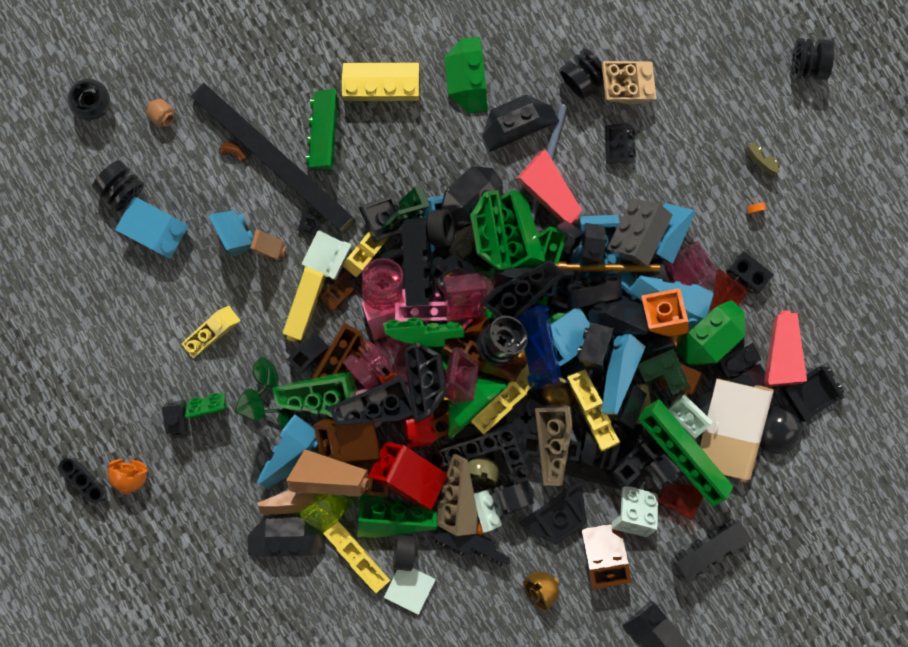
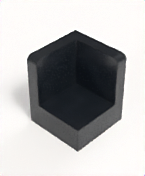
M565 220L557 226L556 230L568 237L563 250L571 253L578 248L584 231Z

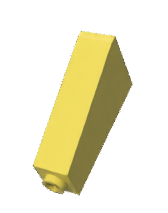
M305 267L283 330V334L287 335V340L297 343V340L303 341L327 278L324 273Z

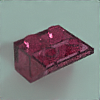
M482 273L443 277V296L447 322L485 317L486 307L481 304V301L486 297V285Z

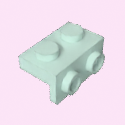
M491 488L474 493L477 513L483 532H488L502 526L493 503Z

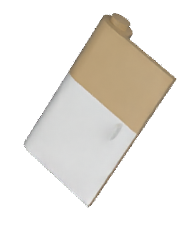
M716 379L707 417L713 422L703 431L700 447L723 475L735 477V480L740 482H746V480L751 479L774 390L764 386L755 385L752 387Z

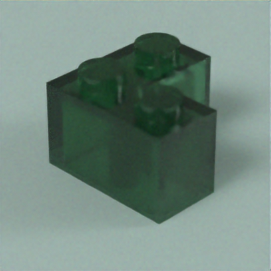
M674 349L638 364V368L647 385L665 378L673 395L691 388Z

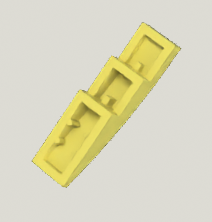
M526 364L521 369L515 382L509 380L507 382L508 387L471 422L485 434L527 394L529 389L541 380V376L529 364Z
M584 369L567 377L601 452L618 445L620 441L611 426L608 415L601 413L603 402L586 370Z
M338 519L323 532L336 547L337 551L375 593L390 581L382 569Z

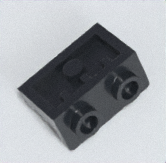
M628 123L605 125L607 164L634 163V158L636 157V149L633 145L635 129L632 125Z

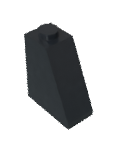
M585 223L579 261L599 264L603 260L606 243L605 226Z

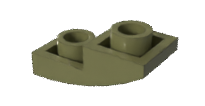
M755 142L745 148L749 157L762 170L772 176L780 172V165L777 159L772 158L771 155L764 158L762 148L756 145Z

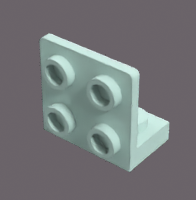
M317 231L302 265L324 273L326 277L336 281L343 268L342 264L352 249V245Z
M677 395L668 409L694 438L698 437L713 422L685 395Z
M629 486L622 487L621 515L612 521V529L648 537L657 530L658 494Z

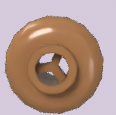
M156 99L148 103L146 116L158 127L169 126L175 119V110L165 100Z

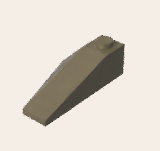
M565 404L545 405L535 408L544 486H561L572 431L570 407Z
M453 455L447 473L449 480L447 485H443L442 489L444 496L442 500L438 501L437 526L456 536L476 534L478 513L468 461L461 456Z

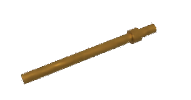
M554 263L562 270L573 269V271L660 272V264L644 266L640 264Z

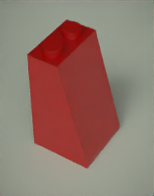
M385 442L380 451V458L376 459L369 478L423 508L432 509L437 502L440 490L446 483L447 474L406 446Z

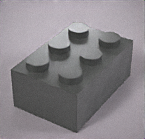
M631 198L607 250L621 260L648 266L673 214L661 204Z

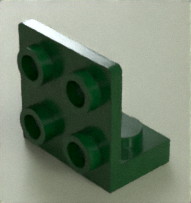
M421 185L414 187L398 202L400 210L395 212L381 227L383 230L387 228L394 230L400 227L405 219H414L425 214L424 211L430 205Z

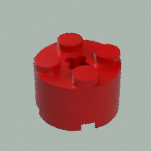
M433 414L419 423H415L414 415L402 419L405 439L410 441V443H406L407 448L431 445L432 441H436L435 430L431 428L430 423L433 421Z

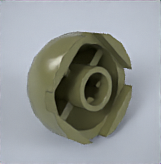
M488 453L467 459L470 477L476 481V484L494 486L498 482L499 468L497 463L492 458H489L490 455Z

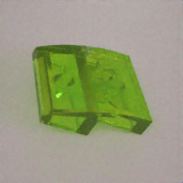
M317 494L313 496L315 503L301 511L300 516L302 520L324 532L340 519L351 503L342 495Z

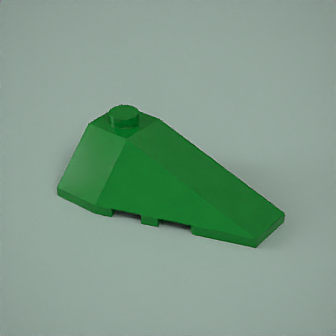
M352 371L272 388L276 407L296 411H309L313 414L320 413L329 415V417H332L329 406L356 396Z
M362 494L360 497L357 537L379 538L436 530L437 512L417 505L409 506L402 504L401 500L396 499V501L382 496Z

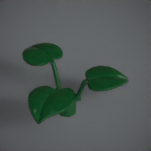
M261 356L253 365V376L259 384L263 385V388L259 392L254 389L245 390L238 399L234 413L245 416L253 421L261 420L264 413H279L277 422L283 429L294 414L300 417V414L296 410L282 408V410L264 409V403L259 396L267 389V386L270 388L276 387L279 377L274 365L267 358Z

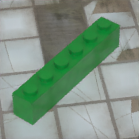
M658 399L646 406L638 420L713 507L727 500L733 485L661 400Z

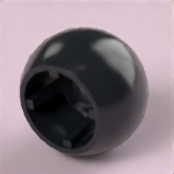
M95 79L79 80L72 85L68 92L69 108L74 115L83 120L99 119L109 109V92L105 85ZM94 89V90H95V93L92 92V91H87V92H86V90ZM90 98H95L93 105L87 104Z

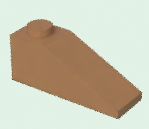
M257 229L250 247L256 254L280 261V257L285 256L287 249L284 246V241Z

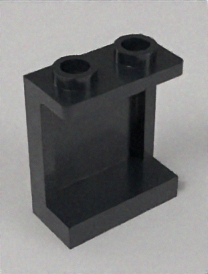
M820 365L806 374L807 381L803 384L787 385L782 389L802 422L809 421L815 414L836 401L845 398L843 387L835 382L833 379L834 374L828 366Z

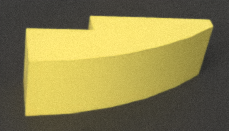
M368 232L342 266L357 277L388 238L374 243L370 232Z

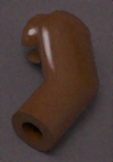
M225 142L219 147L221 155L234 154L239 163L247 159V156L238 144Z

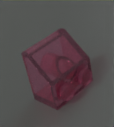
M699 241L677 253L673 264L664 262L669 273L672 274L675 281L681 282V285H701L719 273Z
M458 347L453 349L448 359L445 380L447 387L445 397L453 403L474 400L479 365Z

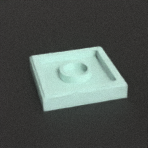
M415 568L412 571L397 570L384 598L419 615L436 579Z

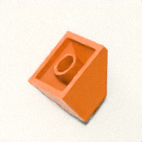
M680 288L641 296L649 331L669 337L689 333L688 318Z

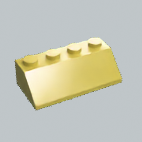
M343 63V101H419V63Z

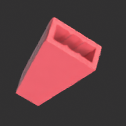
M545 149L540 151L515 180L560 223L566 220L574 225L580 218L578 215L582 210Z
M781 311L779 315L773 318L764 387L796 385L807 381L797 313Z

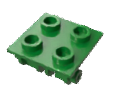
M213 393L205 398H192L187 402L185 418L194 417L195 419L203 417L204 414L208 416V413L212 415L214 411L215 414L225 412V409H228L225 393Z

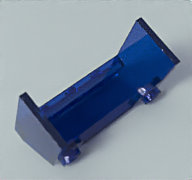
M545 304L526 310L517 319L525 327L528 336L527 346L524 348L530 374L527 376L528 383L534 390L541 392L570 385L568 380L562 378L549 315L556 312L555 309Z

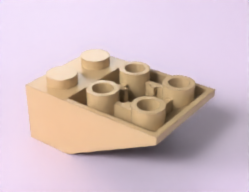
M602 61L606 100L628 105L646 104L656 100L652 62Z

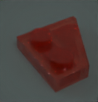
M718 269L715 276L710 311L730 300L738 306L749 290L724 271Z
M666 485L660 494L658 503L693 520L703 495L694 485Z

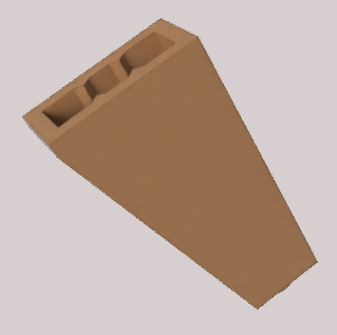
M308 450L303 451L286 479L289 490L299 493L361 497L364 490H367L370 485L367 470Z

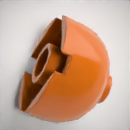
M123 459L113 460L109 463L108 468L109 483L122 494H130L140 489L147 477V466L135 460H130L131 464L124 463Z

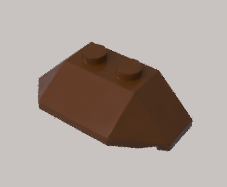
M344 322L326 350L311 379L352 371L355 381L368 359L362 332Z

